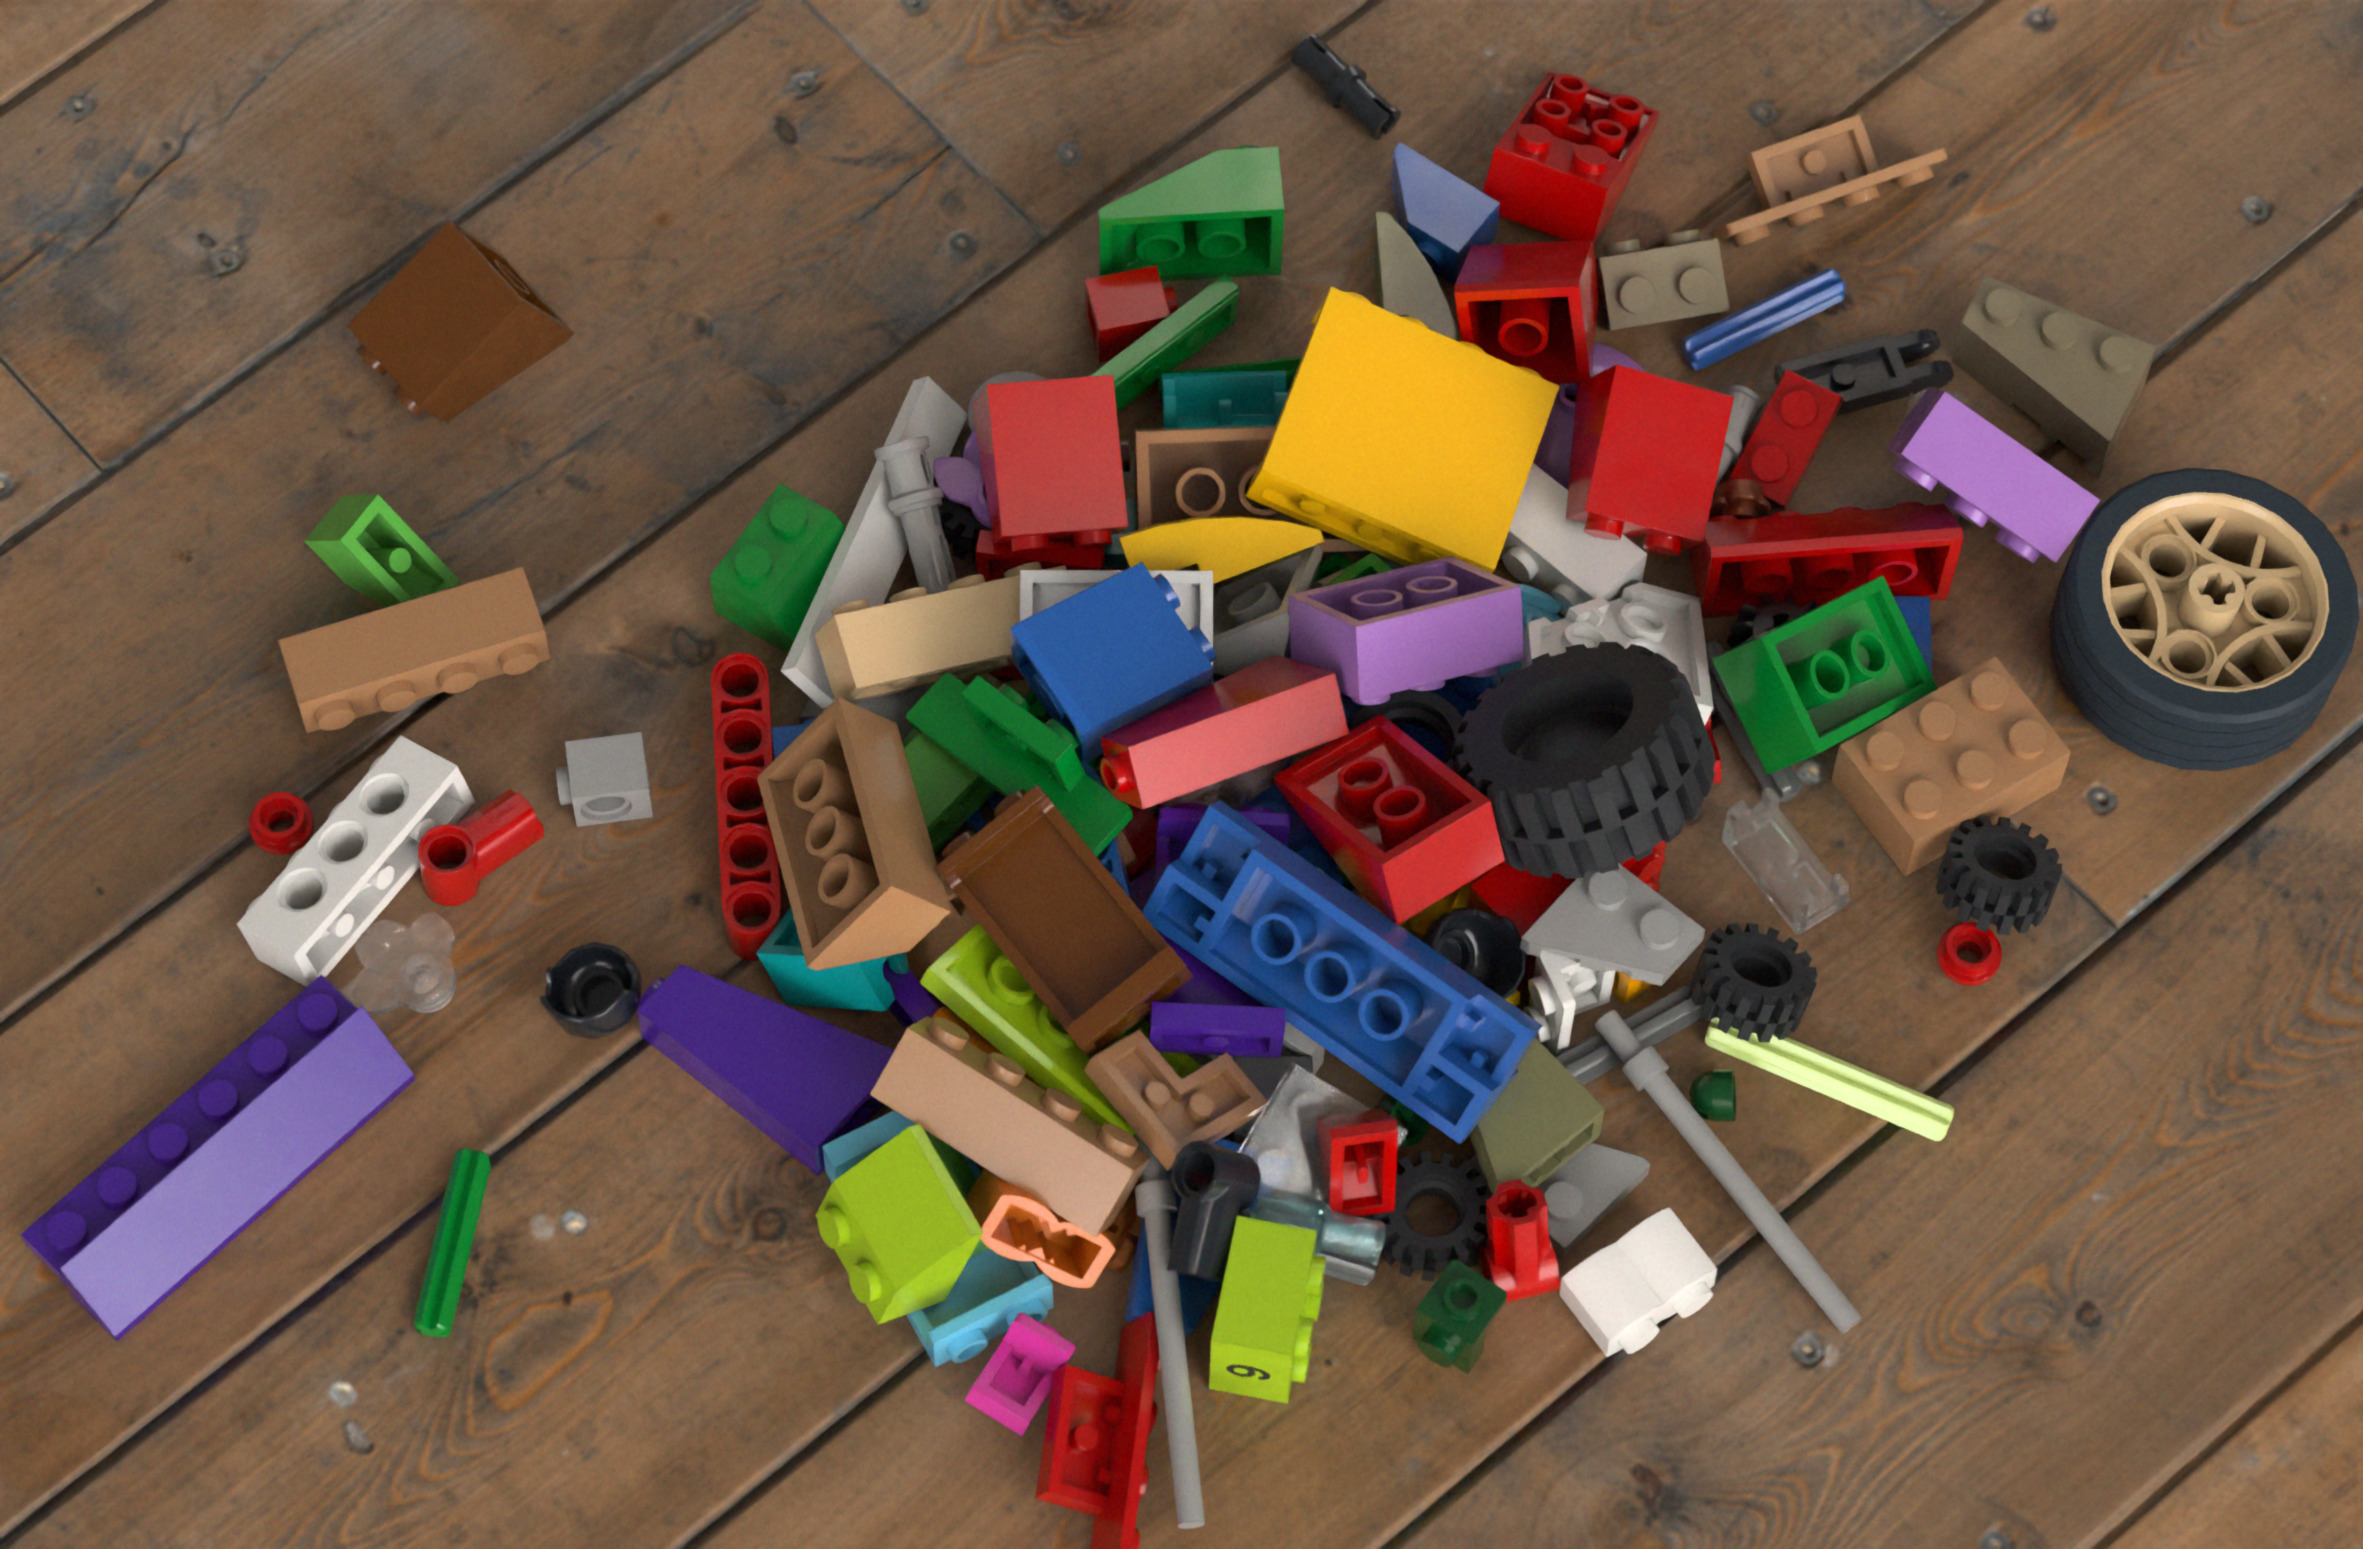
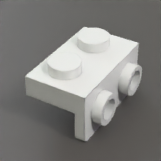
M1541 950L1540 957L1536 956L1533 978L1528 980L1530 998L1528 1006L1524 1007V1013L1542 1025L1536 1038L1541 1043L1545 1041L1550 1053L1555 1057L1568 1049L1574 1015L1610 1002L1616 971L1601 972L1580 967L1581 959Z

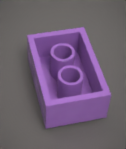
M1931 387L1927 388L1885 448L1898 457L1892 466L1894 470L1922 489L1924 487L1930 492L1936 484L1949 493L1943 504L1970 523H1975L1983 528L1987 521H1990L2000 528L1994 539L2020 558L2027 559L2033 564L2039 556L2057 562L2100 501V499L1949 393Z
M1452 556L1288 595L1291 659L1334 672L1339 692L1351 697L1352 702L1356 704H1382L1390 700V694L1408 689L1415 691L1437 690L1445 686V680L1463 675L1469 677L1492 676L1499 672V666L1524 660L1521 586Z

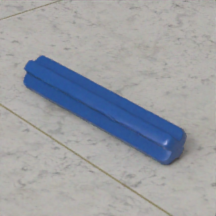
M1826 268L1684 337L1681 341V354L1692 370H1701L1843 301L1845 298L1844 292L1846 291L1845 283L1835 269Z

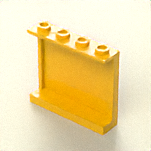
M1331 286L1313 317L1311 323H1314V327L1265 456L1252 477L1245 497L1406 567L1452 556L1493 574L1560 386L1543 379L1540 374L1530 368L1513 366L1490 356L1475 344L1463 341L1458 342L1429 329L1418 319L1398 316L1373 305L1366 297L1358 293L1343 292Z

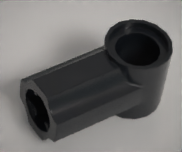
M1193 1141L1180 1150L1172 1166L1171 1179L1173 1186L1179 1196L1182 1197L1167 1271L1222 1283L1224 1281L1237 1216L1239 1212L1248 1208L1257 1197L1260 1189L1261 1174L1258 1164L1252 1157L1204 1141Z

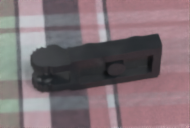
M1926 328L1894 337L1889 333L1779 363L1775 366L1773 378L1778 387L1785 371L1788 369L1842 396L1844 401L1836 415L1839 416L1908 397L1910 393L1921 395L1925 393L1928 387L1942 388L1948 385L1955 376L1950 362H1947V360L1942 361V359L1909 368L1905 367L1906 363L1929 357L1930 354H1934L1939 349L1938 347L1941 346L1936 331Z

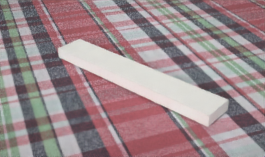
M929 376L913 380L884 446L908 439L928 436L930 447L925 452L934 482L933 462L937 458L950 456L968 414ZM877 460L781 669L785 676L822 709L828 708L835 699L814 634L833 617L831 611L842 604L866 599L870 607L883 605L909 548L900 516L894 517V513L889 510L888 501L893 497L883 461Z

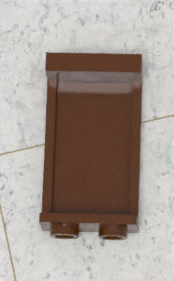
M1037 785L1028 792L1025 789H1020L1006 797L994 810L993 814L996 818L975 834L974 831L970 830L954 839L944 849L942 853L944 860L935 869L1052 1012L1079 1048L1091 1060L1094 1055L1106 1049L1151 1012L1152 1001L1164 1002L1194 976L1059 812L1042 788Z

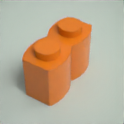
M984 1168L965 1198L967 1205L984 1232L980 1239L987 1247L997 1254L1012 1260L1035 1261L1037 1266L1048 1277L1061 1284L1075 1288H1092L1116 1250L1107 1229L1094 1238L1050 1210L1033 1194L1006 1182L986 1168Z

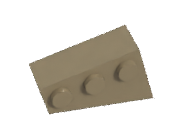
M1985 275L1961 322L1952 361L2008 407L2015 404L2041 425L2040 433L2053 443L2059 439L2085 460L2084 468L2099 479L2145 385L2157 346Z

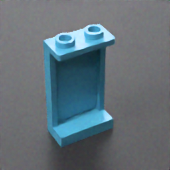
M894 1110L823 1145L825 1172L830 1181L833 1182L907 1127L915 1125V1123ZM962 1154L977 1181L981 1171L975 1161ZM989 1248L967 1261L945 1301L912 1312L906 1316L935 1367L951 1359L954 1363H961L981 1353L987 1347L989 1340L1008 1331L1018 1313H1024L1034 1320L1041 1322L1047 1316V1311L1054 1308L1053 1285L1045 1273L1039 1274L1032 1261L1012 1260L997 1254Z

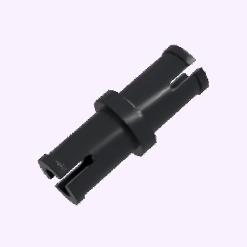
M1317 33L1311 34L1309 40L1305 38L1294 50L1290 60L1291 63L1299 67L1326 92L1324 99L1334 109L1342 107L1369 132L1374 140L1381 139L1383 134H1388L1394 128L1401 117V111L1396 106L1391 105L1366 81L1367 74L1357 64L1349 66L1322 41V38Z

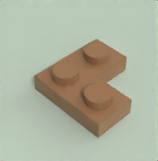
M1140 1030L1135 1031L1094 1055L1083 1070L1167 1171L1172 1169L1175 1158L1180 1150L1190 1142L1204 1141L1213 1144L1258 1117L1268 1104L1267 1099L1227 1052L1181 1079Z

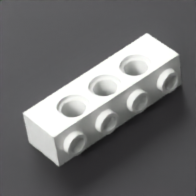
M400 735L385 754L379 756L373 762L369 772L346 799L333 808L327 821L307 844L293 854L287 867L261 896L253 900L246 914L237 923L256 958L305 987L309 986L320 975L326 977L420 867L418 845L422 836L430 829L439 825H456L476 802L458 766Z

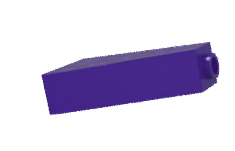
M680 965L667 979L661 977L655 980L646 989L639 1001L637 1014L642 1038L817 1175L825 1169L822 1146L866 1125L884 1105V1103L871 1096L870 1093L895 1051L890 1047L684 965Z

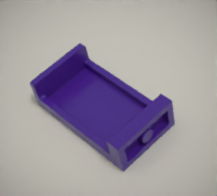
M1180 803L1172 808L1159 809L1156 832L1154 889L1168 865L1179 859L1205 815L1208 809L1207 806L1199 803ZM1248 806L1236 811L1286 847L1288 846L1290 815L1275 813L1272 809L1262 806ZM1157 930L1166 943L1172 947L1194 977L1164 1002L1152 1001L1151 1012L1149 1013L1148 1040L1158 1052L1223 1055L1227 1052L1229 1056L1280 1058L1285 1035V1008L1265 1007Z

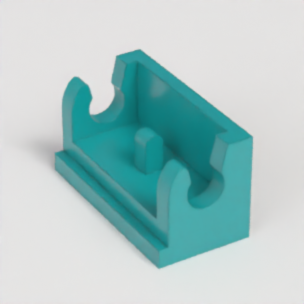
M1286 371L1162 374L1163 429L1276 425L1288 392H1286Z
M792 909L786 912L756 953L786 1004L794 1006L887 1011L895 998L890 983L883 976L885 960H888L889 966L894 973L906 974L908 972V961L905 953L820 971L808 968L804 959Z

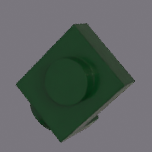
M1452 1260L1416 1308L1412 1339L1418 1342L1417 1345L1420 1351L1434 1363L1446 1368L1454 1365L1468 1374L1483 1354L1486 1329L1506 1303L1507 1293L1460 1261Z

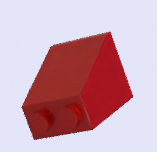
M1593 240L1471 246L1454 288L1461 341L1475 344L1484 350L1486 354L1513 366L1530 368L1540 374L1543 379L1554 384L1581 383L1591 378L1599 295Z
M1617 364L1579 383L1575 401L1566 519L1585 524L1584 532L1594 537L1620 540L1622 534L1643 539V548L1645 550L1661 555L1679 556L1681 550L1703 543L1734 397Z
M1113 375L987 384L972 402V410L994 544L1011 543L1012 553L1045 551L1050 549L1049 540L1074 538L1075 548L1111 545L1112 535L1120 534L1128 527Z

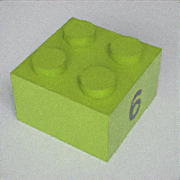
M1237 1216L1211 1338L1209 1389L1288 1404L1292 1381L1305 1383L1312 1350L1311 1338L1314 1321H1318L1325 1283L1323 1278L1327 1260L1325 1256L1315 1255L1316 1230Z

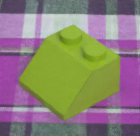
M920 1123L907 1127L835 1179L815 1215L823 1241L828 1247L835 1249L849 1274L850 1286L855 1297L861 1303L867 1305L877 1325L945 1301L984 1233Z

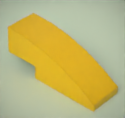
M1240 515L1194 517L1151 525L1118 536L1129 568L1142 562L1146 569L1150 571H1178L1196 564L1198 571H1213V584L1325 542L1321 530L1316 527L1281 519Z

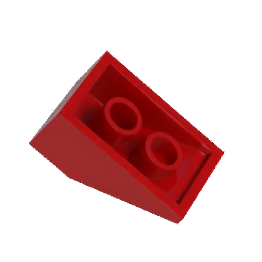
M1382 714L1377 715L1350 731L1348 735L1336 739L1274 776L1278 789L1358 892L1396 925L1420 913L1428 906L1505 861L1491 801Z

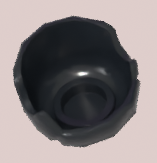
M1473 907L1453 908L1450 912H1443L1432 920L1422 939V942L1504 999L1514 995L1525 975L1526 952L1520 948L1522 938L1515 924L1507 917L1490 914Z
M591 942L570 949L554 966L546 969L545 995L540 996V1001L548 1014L571 1035L591 1040L613 1035L626 1026L637 1011L642 993L640 970L636 962L619 947Z

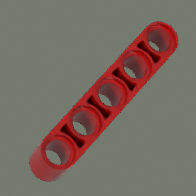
M737 652L726 655L719 660L713 668L711 676L722 911L726 938L731 950L745 960L759 961L760 959L756 954L783 918L781 867L757 777L775 760L772 737L773 715L766 666L758 657L750 653ZM742 687L754 690L753 693L744 697H734L729 694L733 690ZM744 743L757 746L755 750L745 754L731 751L737 745ZM745 800H754L761 803L760 806L749 811H741L734 808L735 805ZM749 857H757L764 860L761 865L751 869L737 866L738 862ZM750 915H762L768 918L766 922L756 927H746L739 924L742 919Z

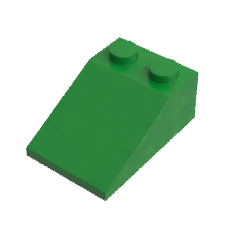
M1242 145L1234 149L1216 150L1100 208L1099 277L1157 265L1161 282L1216 279L1224 274L1229 278L1281 275L1284 200L1278 147L1260 148L1254 145Z
M1883 575L1712 659L1767 775L1823 752L1938 689Z

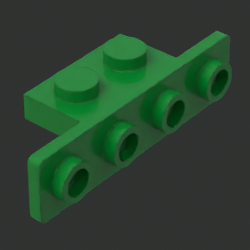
M943 674L907 712L906 718L910 726L1005 797L1020 789H1025L1028 792L1033 787L1039 785L1097 857L1133 818V813L1129 805L1115 799L1114 795L1085 773L1075 752V749L1079 746L1076 738L1056 720L1049 719L1044 724L1030 714L1032 709L1027 701L1006 684L996 689L977 675L967 686L952 674Z

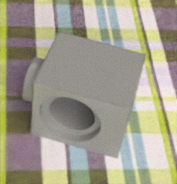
M642 732L565 742L568 766L556 767L560 805L573 804L577 827L653 817Z

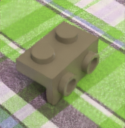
M1699 229L1663 235L1665 247L1644 251L1641 250L1640 239L1605 244V257L1595 259L1606 331L1730 311L1719 239L1701 241Z

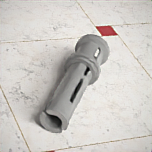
M923 436L880 447L874 450L876 460L883 461L893 497L888 501L889 510L894 513V517L900 516L918 586L926 587L929 595L948 591L947 585L956 581L957 578L938 506L942 505L941 499L944 498L942 488L934 486L925 452L930 447L928 436Z

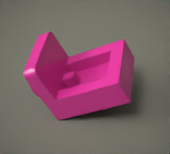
M1018 1313L1002 1342L973 1384L965 1401L1022 1436L1051 1392L1053 1372L1068 1363L1075 1351L1074 1344L1063 1338L1052 1326L1036 1321L1024 1313Z

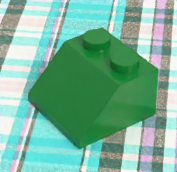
M780 483L710 575L715 613L780 650L789 653L846 526L832 511Z

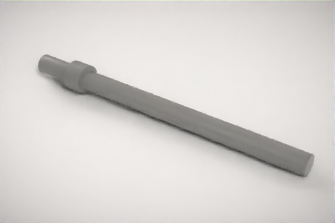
M1611 1010L1595 1023L1594 1027L1625 1065L1621 1071L1637 1091L1643 1089L1647 1091L1839 1332L1843 1334L1855 1326L1862 1319V1316L1665 1072L1669 1066L1653 1046L1645 1048L1615 1010Z
M1137 1135L1136 1140L1139 1143L1137 1149L1151 1157L1140 1176L1141 1184L1135 1187L1137 1215L1145 1218L1178 1528L1191 1529L1205 1525L1178 1274L1167 1271L1174 1238L1171 1215L1177 1212L1176 1193L1173 1182L1167 1180L1165 1167Z

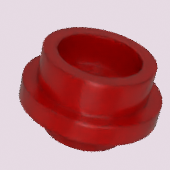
M274 792L263 797L252 810L249 818V830L253 841L260 849L270 854L286 855L298 851L310 840L314 831V818L308 804L298 796L287 792ZM279 821H290L293 823V826L288 830L282 832L272 831V827Z
M1975 922L1961 923L1949 928L1940 938L1936 951L1937 963L1944 975L1950 980L1966 986L1980 985L1989 981L1997 973L2002 960V948L1996 936L1989 928L1987 932L1976 929L1977 923ZM1963 950L1972 951L1978 956L1979 962H1965L1958 957L1957 953Z

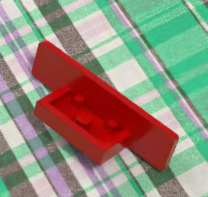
M1152 1311L1122 1328L1114 1379L1067 1364L1053 1372L1035 1498L1095 1516L1090 1549H1139L1140 1533L1135 1527L1139 1500L1146 1490L1149 1479V1470L1144 1461L1147 1439L1157 1419L1158 1409L1156 1402L1153 1401L1156 1374L1161 1368L1155 1312Z

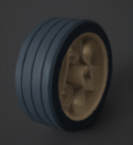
M2184 468L2151 474L2119 489L2093 512L2078 536L2057 588L2049 619L2051 654L2061 683L2081 714L2111 741L2138 756L2187 770L2222 771L2254 765L2286 750L2311 728L2328 700L2353 649L2359 623L2357 584L2345 552L2326 525L2296 498L2262 480L2227 470ZM2153 569L2165 571L2172 577L2159 575ZM2256 611H2263L2271 615L2274 619L2264 618L2260 616ZM2135 615L2141 630L2122 629L2117 618ZM2254 664L2265 680L2253 683L2239 669Z

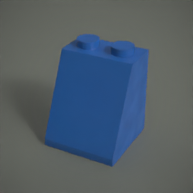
M1142 562L1034 614L1010 628L1013 663L1049 717L1063 725L1076 738L1079 746L1075 749L1079 760L1086 763L1104 753L1100 739L1101 736L1192 694L1213 682L1214 667L1210 662L1217 658L1213 647L1199 627L1194 626L1190 630L1187 629L1175 609L1181 606V603L1168 580L1161 573L1152 577Z

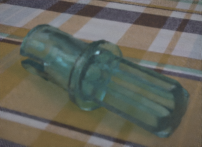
M1263 1195L1256 1199L1250 1215L1252 1219L1316 1230L1315 1255H1318L1322 1250L1373 1263L1379 1258L1384 1245L1385 1224L1383 1221H1372L1331 1211L1329 1203L1318 1202L1313 1207Z

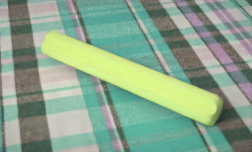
M1717 1017L1713 1018L1708 1026L1705 1043L1709 1047L1934 1141H1941L1947 1134L1954 1116V1108L1947 1103L1788 1037L1778 1040L1773 1034L1770 1042L1759 1043L1757 1034L1751 1033L1749 1041L1738 1039L1739 1030L1730 1027L1727 1034L1717 1029L1720 1021Z

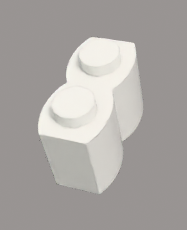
M1670 1207L1642 1221L1616 1243L1599 1250L1561 1278L1559 1295L1606 1357L1621 1349H1624L1627 1354H1632L1655 1338L1659 1332V1328L1656 1325L1660 1321L1676 1313L1681 1318L1688 1317L1701 1309L1712 1298L1713 1292L1710 1288L1714 1286L1717 1267Z

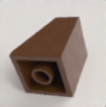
M450 220L347 325L362 342L356 349L357 353L377 373L384 375L388 372L398 383L393 393L406 408L417 416L426 411L446 423L564 344L574 334L501 252Z

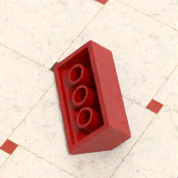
M1913 501L1903 502L1892 508L1862 510L1859 507L1846 506L1837 508L1830 513L1801 515L1794 511H1782L1769 517L1752 519L1719 516L1708 520L1704 541L1691 547L1690 558L1696 597L1700 598L1702 619L1737 616L1739 609L1743 607L1744 603L1757 607L1758 599L1765 591L1776 602H1782L1785 594L1792 590L1796 599V605L1801 607L1815 600L1818 607L1882 575L1893 596L1930 597V601L1947 600L1964 536L1962 527L1944 504L1924 505Z

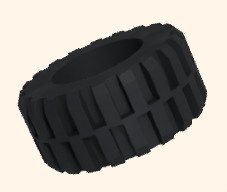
M1600 642L1598 647L1587 648L1584 644L1566 647V652L1550 657L1548 652L1532 659V665L1520 671L1514 668L1501 677V682L1496 688H1487L1476 698L1475 710H1467L1461 720L1452 747L1453 771L1491 801L1505 858L1503 863L1521 872L1526 869L1528 873L1538 877L1551 878L1553 873H1560L1566 879L1584 877L1585 872L1597 869L1603 874L1619 869L1618 864L1634 857L1637 862L1652 854L1655 845L1661 841L1669 843L1681 833L1682 823L1685 820L1693 821L1702 808L1704 797H1707L1715 776L1713 770L1716 763L1714 749L1686 676L1679 672L1677 665L1669 659L1635 644H1631L1627 649L1617 642Z

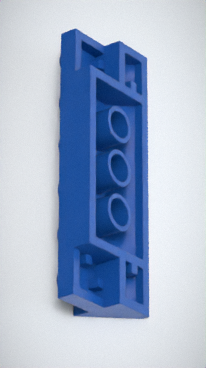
M1221 800L1209 806L1179 859L1168 865L1142 910L1144 916L1155 929L1265 1007L1285 1008V1021L1459 1144L1468 1137L1519 1072L1516 1070L1518 1064L1542 1027L1537 1021L1404 928L1396 925L1384 914Z

